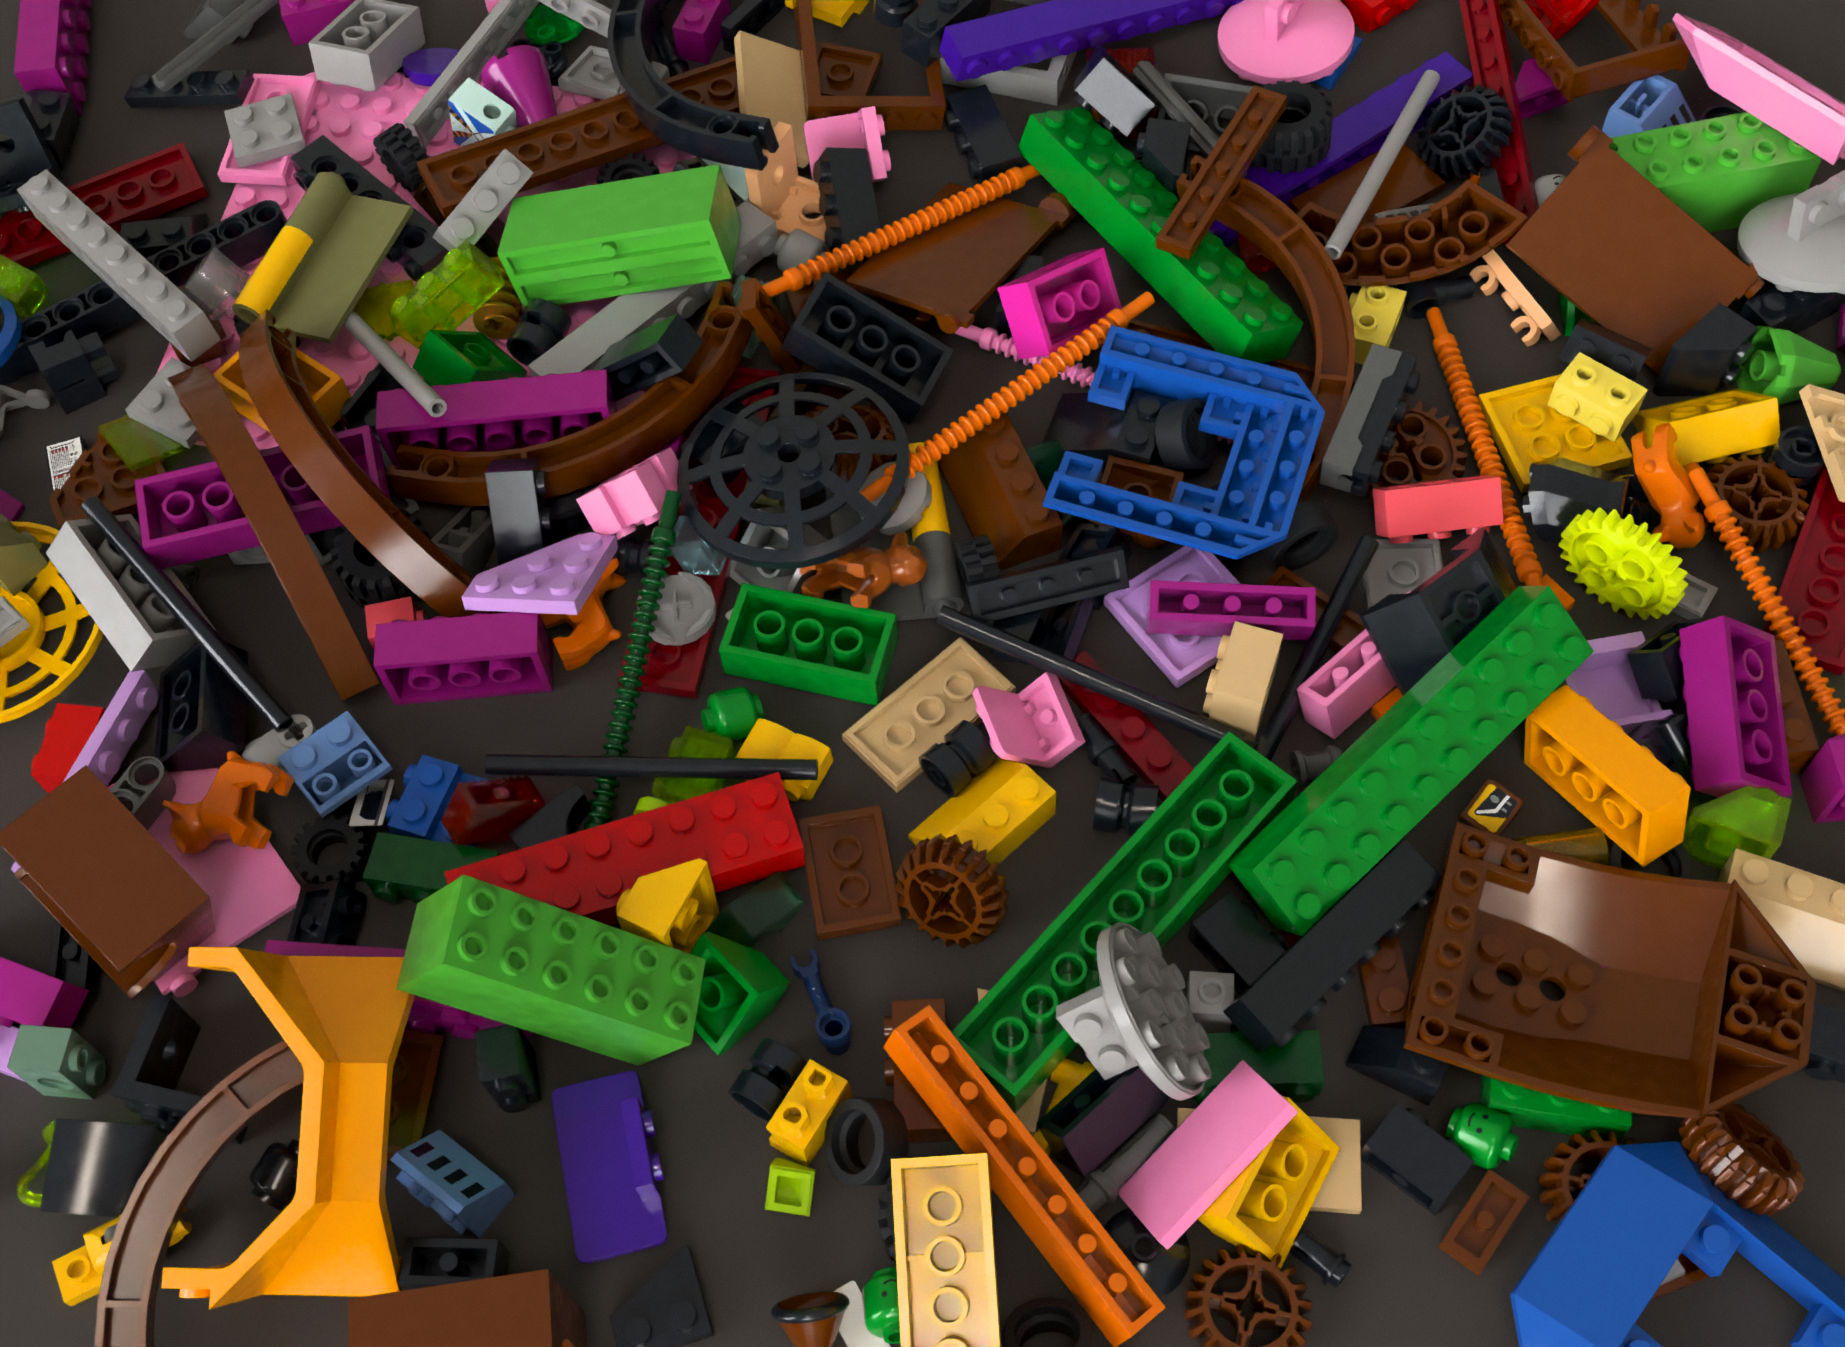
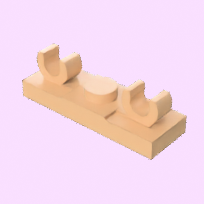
M1494 249L1483 255L1482 258L1487 265L1475 267L1469 275L1472 276L1475 283L1483 277H1489L1488 281L1480 287L1486 296L1494 293L1500 282L1506 290L1501 294L1504 301L1513 312L1519 308L1524 312L1526 316L1516 318L1510 325L1516 334L1523 328L1530 327V332L1521 339L1527 347L1534 345L1539 340L1541 332L1550 342L1562 335L1554 322Z

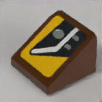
M1488 778L1462 812L1459 819L1471 827L1501 836L1518 816L1524 802L1497 781Z

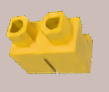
M810 1059L766 1126V1129L772 1134L769 1138L770 1145L808 1167L825 1141V1131L829 1117L837 1105L853 1097L849 1082Z

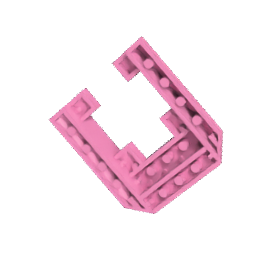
M1680 13L1675 14L1673 21L1711 90L1828 163L1834 165L1839 157L1845 160V104L1720 29Z

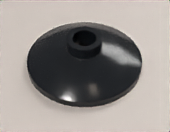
M1130 1208L1120 1211L1106 1223L1104 1229L1158 1298L1167 1296L1181 1284L1190 1262V1247L1185 1233L1167 1250L1156 1240ZM1146 1241L1152 1245L1153 1252L1149 1256H1142L1136 1251L1135 1246L1139 1242Z

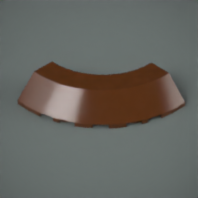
M1467 179L1457 190L1431 205L1429 211L1409 218L1407 215L1376 218L1375 222H1360L1341 257L1332 261L1337 268L1343 285L1386 286L1421 281L1453 271L1489 253L1510 238L1526 223L1528 216ZM1310 200L1296 214L1307 224L1324 247L1343 214L1322 208ZM1261 251L1264 257L1271 260L1263 251Z

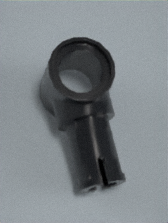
M1471 275L1451 279L1433 277L1399 284L1397 289L1407 291L1404 305L1410 317L1413 319L1427 318V310L1432 307L1440 308L1447 301L1472 298L1475 292V283Z

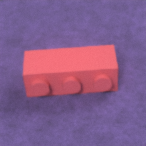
M1480 475L1373 488L1376 535L1389 538L1391 544L1413 542V535L1427 534L1428 539L1452 537V530L1465 529L1466 534L1472 535L1480 528H1485L1487 533H1489L1490 526L1503 524L1501 478L1497 476Z

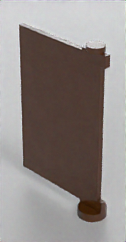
M1593 124L1567 153L1578 164L1506 246L1592 321L1652 348L1644 365L1659 377L1672 345L1717 304L1722 303L1728 307L1734 299L1739 300L1743 295L1750 299L1761 289L1765 281L1758 275L1753 262L1748 266L1615 153L1609 147L1613 140Z
M949 182L921 209L925 211L927 206L933 207L935 202L941 203L943 199H949L951 195H957L960 191L965 192L967 187ZM1060 193L1048 194L1037 208L996 197L994 201L988 200L985 205L980 204L978 208H972L970 212L964 211L961 216L956 215L952 220L947 219L946 223L939 222L937 227L931 226L930 230H923L919 235L914 233L913 238L906 237L904 242L898 241L895 246L889 245L888 249H881L879 253H874L846 280V284L857 291L935 315L940 329L947 334H953L960 327L968 328L975 321L973 313L1054 229H1064L1074 219L1075 209L1068 202L1067 198Z

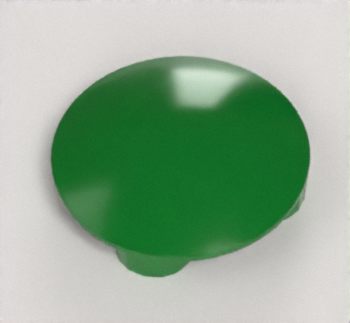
M543 3L535 7L524 21V31L527 38L538 45H545L548 42L554 41L561 44L566 43L578 36L585 28L579 22L554 11Z

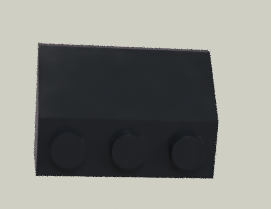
M198 642L160 674L155 758H158L164 764L168 772L220 767L228 761L227 753L229 751L240 754L248 740L246 714L249 709V702L247 698ZM227 643L248 667V651Z

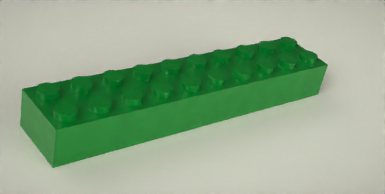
M1075 107L1067 110H1050L1043 113L1030 114L1018 146L1020 154L1060 194L1067 198L1068 202L1216 352L1261 364L1287 357L1304 322L1293 313L1292 308L1288 304L1282 302L1269 289V286L1264 281L1258 279L1246 267L1243 260L1236 257L1223 245L1222 240L1213 235L1209 230L1190 260L1156 248V236L1178 204V198L1156 180V176L1146 170L1130 151L1121 146L1113 138L1112 133L1104 129L1088 110Z
M1518 586L1227 863L1275 928L1303 936L1594 652L1551 587Z
M1230 731L951 1032L1015 1114L1078 1044V1042L1075 1043L1056 1019V1006L1100 986L1097 964V941L1101 931L1118 922H1124L1137 928L1143 934L1151 932L1158 940L1162 950L1232 871L1227 863L1293 801L1297 780Z

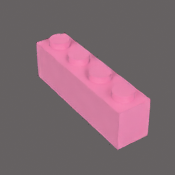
M1365 629L1296 690L1305 722L1335 740L1395 687L1396 683Z

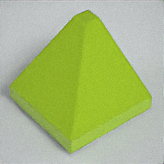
M776 1157L770 1164L765 1210L809 1217L811 1214L816 1170L784 1158Z

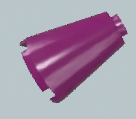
M529 45L513 46L506 49L508 55L499 60L495 55L485 64L480 76L483 86L514 108L516 111L517 128L558 115L547 60L537 47Z

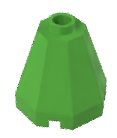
M1757 326L1758 329L1751 342L1755 346L1754 350L1745 360V365L1739 366L1743 369V372L1737 380V385L1742 390L1777 397L1778 405L1800 400L1799 391L1807 384L1830 390L1840 378L1841 366L1838 363L1836 354L1789 330Z

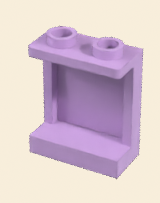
M1642 631L1587 640L1594 652L1561 683V687L1567 685L1578 695L1589 699L1595 709L1607 719L1617 722L1627 735L1643 722L1660 721L1666 716L1673 714L1671 709L1662 711L1658 699L1641 698L1627 654L1646 641Z

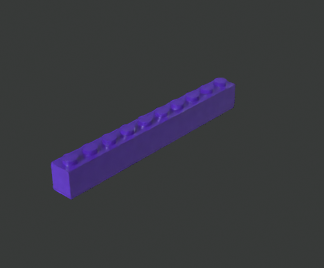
M1051 0L945 26L939 52L957 82L970 78L976 79L993 72L1007 71L1013 67L1038 63L1044 59L1069 55L1075 51L1091 47L1097 48L1099 45L1118 40H1128L1134 36L1155 33L1161 29L1186 25L1189 22L1204 18H1214L1217 15L1226 13L1232 5H1236L1244 0Z
M1445 51L1434 59H1428L1409 74L1400 76L1386 88L1375 91L1369 98L1356 106L1348 107L1341 115L1334 118L1332 121L1330 151L1327 152V156L1323 161H1318L1315 167H1306L1303 172L1299 173L1290 171L1289 174H1281L1280 171L1272 173L1266 171L1265 167L1258 168L1254 166L1247 170V175L1244 178L1261 186L1289 207V201L1294 197L1380 151L1425 71H1436L1440 76V81L1409 136L1423 128L1421 119L1430 117L1429 107L1436 108L1440 104V97L1449 98L1452 89L1461 93L1465 85L1472 87L1473 73ZM1217 220L1209 228L1213 235L1222 240L1226 248L1244 237L1239 232Z

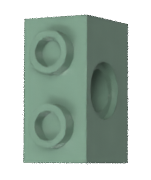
M24 1024L20 1025L7 1065L8 1069L42 1095L94 1100L98 1086L105 1079L107 1069L106 1057L73 1029Z

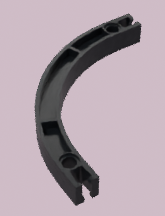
M615 0L610 14L607 33L608 52L622 92L632 112L641 123L659 139L693 156L722 164L763 171L768 163V158L764 156L762 149L768 150L769 153H775L779 148L770 118L730 112L693 101L676 92L652 69L651 51L653 37L658 22L670 0Z

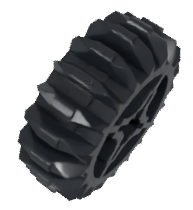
M1480 84L1474 89L1465 85L1461 93L1452 89L1451 96L1447 99L1440 97V104L1436 108L1429 107L1431 115L1428 118L1421 119L1424 128L1417 132L1420 139L1417 146L1422 153L1423 161L1436 174L1444 175L1450 180H1453L1456 176L1465 180L1469 172L1478 176L1480 168L1483 166L1491 168L1490 161L1495 157L1502 158L1500 150L1510 146L1508 136L1514 133L1511 124L1514 118L1508 108V103L1495 90L1491 88L1486 89Z

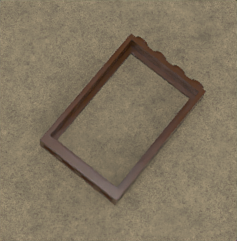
M793 0L797 47L800 50L806 122L857 113L861 108L875 106L876 115L882 114L885 130H942L946 104L939 58L928 68L925 67L929 96H821L811 0ZM918 0L917 8L926 0Z

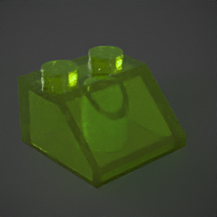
M1748 785L1695 807L1686 820L1682 844L1688 850L1692 860L1719 869L1723 867L1736 848L1771 859L1782 844L1792 799L1779 796L1767 788L1757 789Z

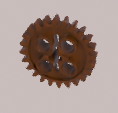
M1419 401L1414 408L1408 406L1402 425L1395 423L1393 431H1396L1397 434L1391 453H1383L1380 461H1384V467L1378 484L1371 483L1367 491L1370 495L1369 506L1374 504L1373 488L1463 478L1466 469L1464 465L1468 454L1463 452L1466 442L1463 439H1457L1459 427L1447 428L1450 419L1448 415L1437 419L1435 417L1437 407L1435 406L1428 412L1422 411V401ZM1404 432H1411L1416 436H1409ZM1425 461L1431 462V463L1435 464L1436 466H1428V465L1424 464L1423 462H1425ZM1389 476L1399 477L1401 481H1394Z

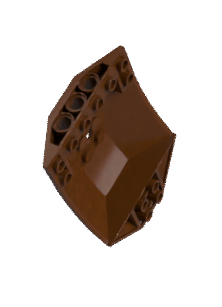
M1459 822L1456 823L1441 869V878L1437 882L1423 931L1409 991L1403 1048L1493 1079L1558 1097L1638 1114L1697 1119L1786 1077L1808 1064L1816 982L1735 879L1732 883H1723L1622 869L1542 850ZM1496 972H1509L1515 977L1517 986L1504 985L1497 978ZM1551 981L1559 985L1563 991V999L1552 1001L1544 997L1540 991V983Z

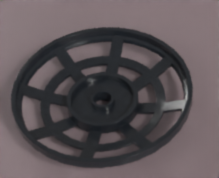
M815 372L787 373L765 378L744 386L725 397L706 413L694 427L684 445L678 464V492L681 493L680 501L690 525L699 537L715 551L734 561L754 567L769 569L804 568L822 564L849 553L867 542L884 527L896 512L906 492L910 477L911 454L905 429L897 413L885 399L870 388L851 379L833 374ZM795 385H829L851 392L838 400L820 393L795 392ZM779 388V394L756 401L738 414L728 411L731 407L751 396L770 389ZM868 399L886 415L894 431L896 441L871 439L865 422L852 408ZM796 401L814 402L828 406L816 418L795 415ZM779 404L778 418L770 420L762 426L747 420V418L760 410ZM843 415L852 424L859 439L835 440L828 427ZM714 422L725 426L714 442L709 463L688 470L692 452L707 429ZM734 431L749 438L742 454L722 458L724 447ZM789 453L800 454L798 459L793 462L781 461ZM860 454L857 468L848 483L835 474L839 455ZM873 454L897 456V462L892 481L884 497L875 506L858 491L862 488L869 475ZM744 468L750 484L736 498L726 487L722 473ZM707 478L711 479L716 495L729 509L716 528L707 523L697 510L689 490V485ZM823 487L836 494L824 503L802 511L801 499L815 494ZM762 494L774 500L784 501L785 513L764 512L753 509L751 506ZM846 504L864 517L856 526L841 535L822 543L805 547L803 525L828 517ZM743 518L748 522L762 526L787 527L789 549L756 548L736 542L728 537Z

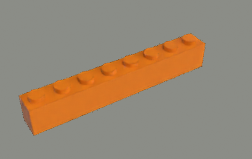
M930 1004L895 1028L883 1048L965 1154L988 1153L992 1190L1113 1347L1119 1346L1166 1308Z

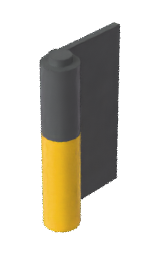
M924 442L909 444L910 451L916 453L917 446L925 447ZM932 459V466L924 465L923 471L932 487V500L929 508L926 506L921 513L922 519L915 526L905 531L908 544L916 546L922 551L928 563L927 571L921 581L916 584L904 587L897 583L891 584L887 591L872 599V604L868 607V609L896 614L897 621L937 618L943 605L957 611L962 610L964 606L938 464L934 459ZM824 487L826 501L836 495ZM848 504L829 515L832 538L841 535L862 520L859 513ZM878 531L859 547H873L885 550L891 547L892 540L896 534L886 535ZM844 587L840 588L842 603L851 605L850 596L855 591Z

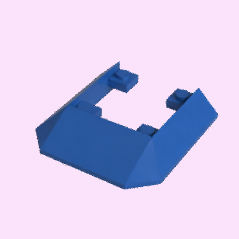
M1111 325L1100 353L1099 365L1089 388L1087 401L1124 411L1132 390L1168 398L1172 401L1190 398L1203 400L1206 405L1198 430L1234 440L1218 491L1179 481L1172 503L1100 484L1098 480L1102 472L1103 460L1065 451L1058 472H1054L1043 501V507L1235 560L1285 540L1325 415V410L1296 372Z
M1678 1141L1612 1146L1510 1293L1519 1347H1663L1635 1322L1680 1254L1685 1255L1707 1275L1714 1277L1720 1276L1735 1251H1737L1809 1311L1790 1341L1793 1347H1845V1279L1768 1215L1755 1214L1750 1208H1741L1733 1198L1727 1199L1721 1189L1713 1187L1712 1181L1706 1175L1700 1173L1699 1166L1689 1158L1690 1152Z

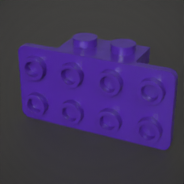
M625 1071L555 1089L552 1092L551 1100L578 1260L583 1264H589L661 1246L666 1243L668 1232L658 1182L665 1180V1174L660 1153L653 1154L651 1137L657 1136L656 1125L652 1110L645 1111L638 1074L634 1071Z

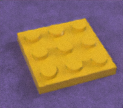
M1561 374L1478 396V404L1482 408L1481 413L1485 416L1484 421L1487 422L1488 429L1521 493L1529 491L1531 481L1529 468L1533 462L1562 457L1610 471L1629 466L1633 458L1621 435L1613 442L1547 405L1555 382Z

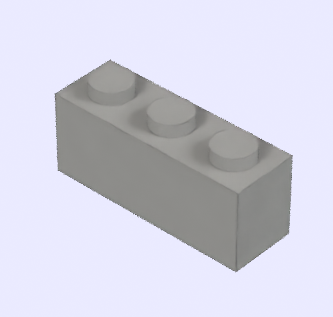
M504 148L436 230L432 238L462 261L534 172Z

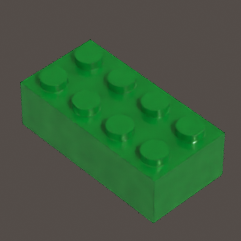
M742 583L719 647L724 673L877 706L899 640L897 615Z

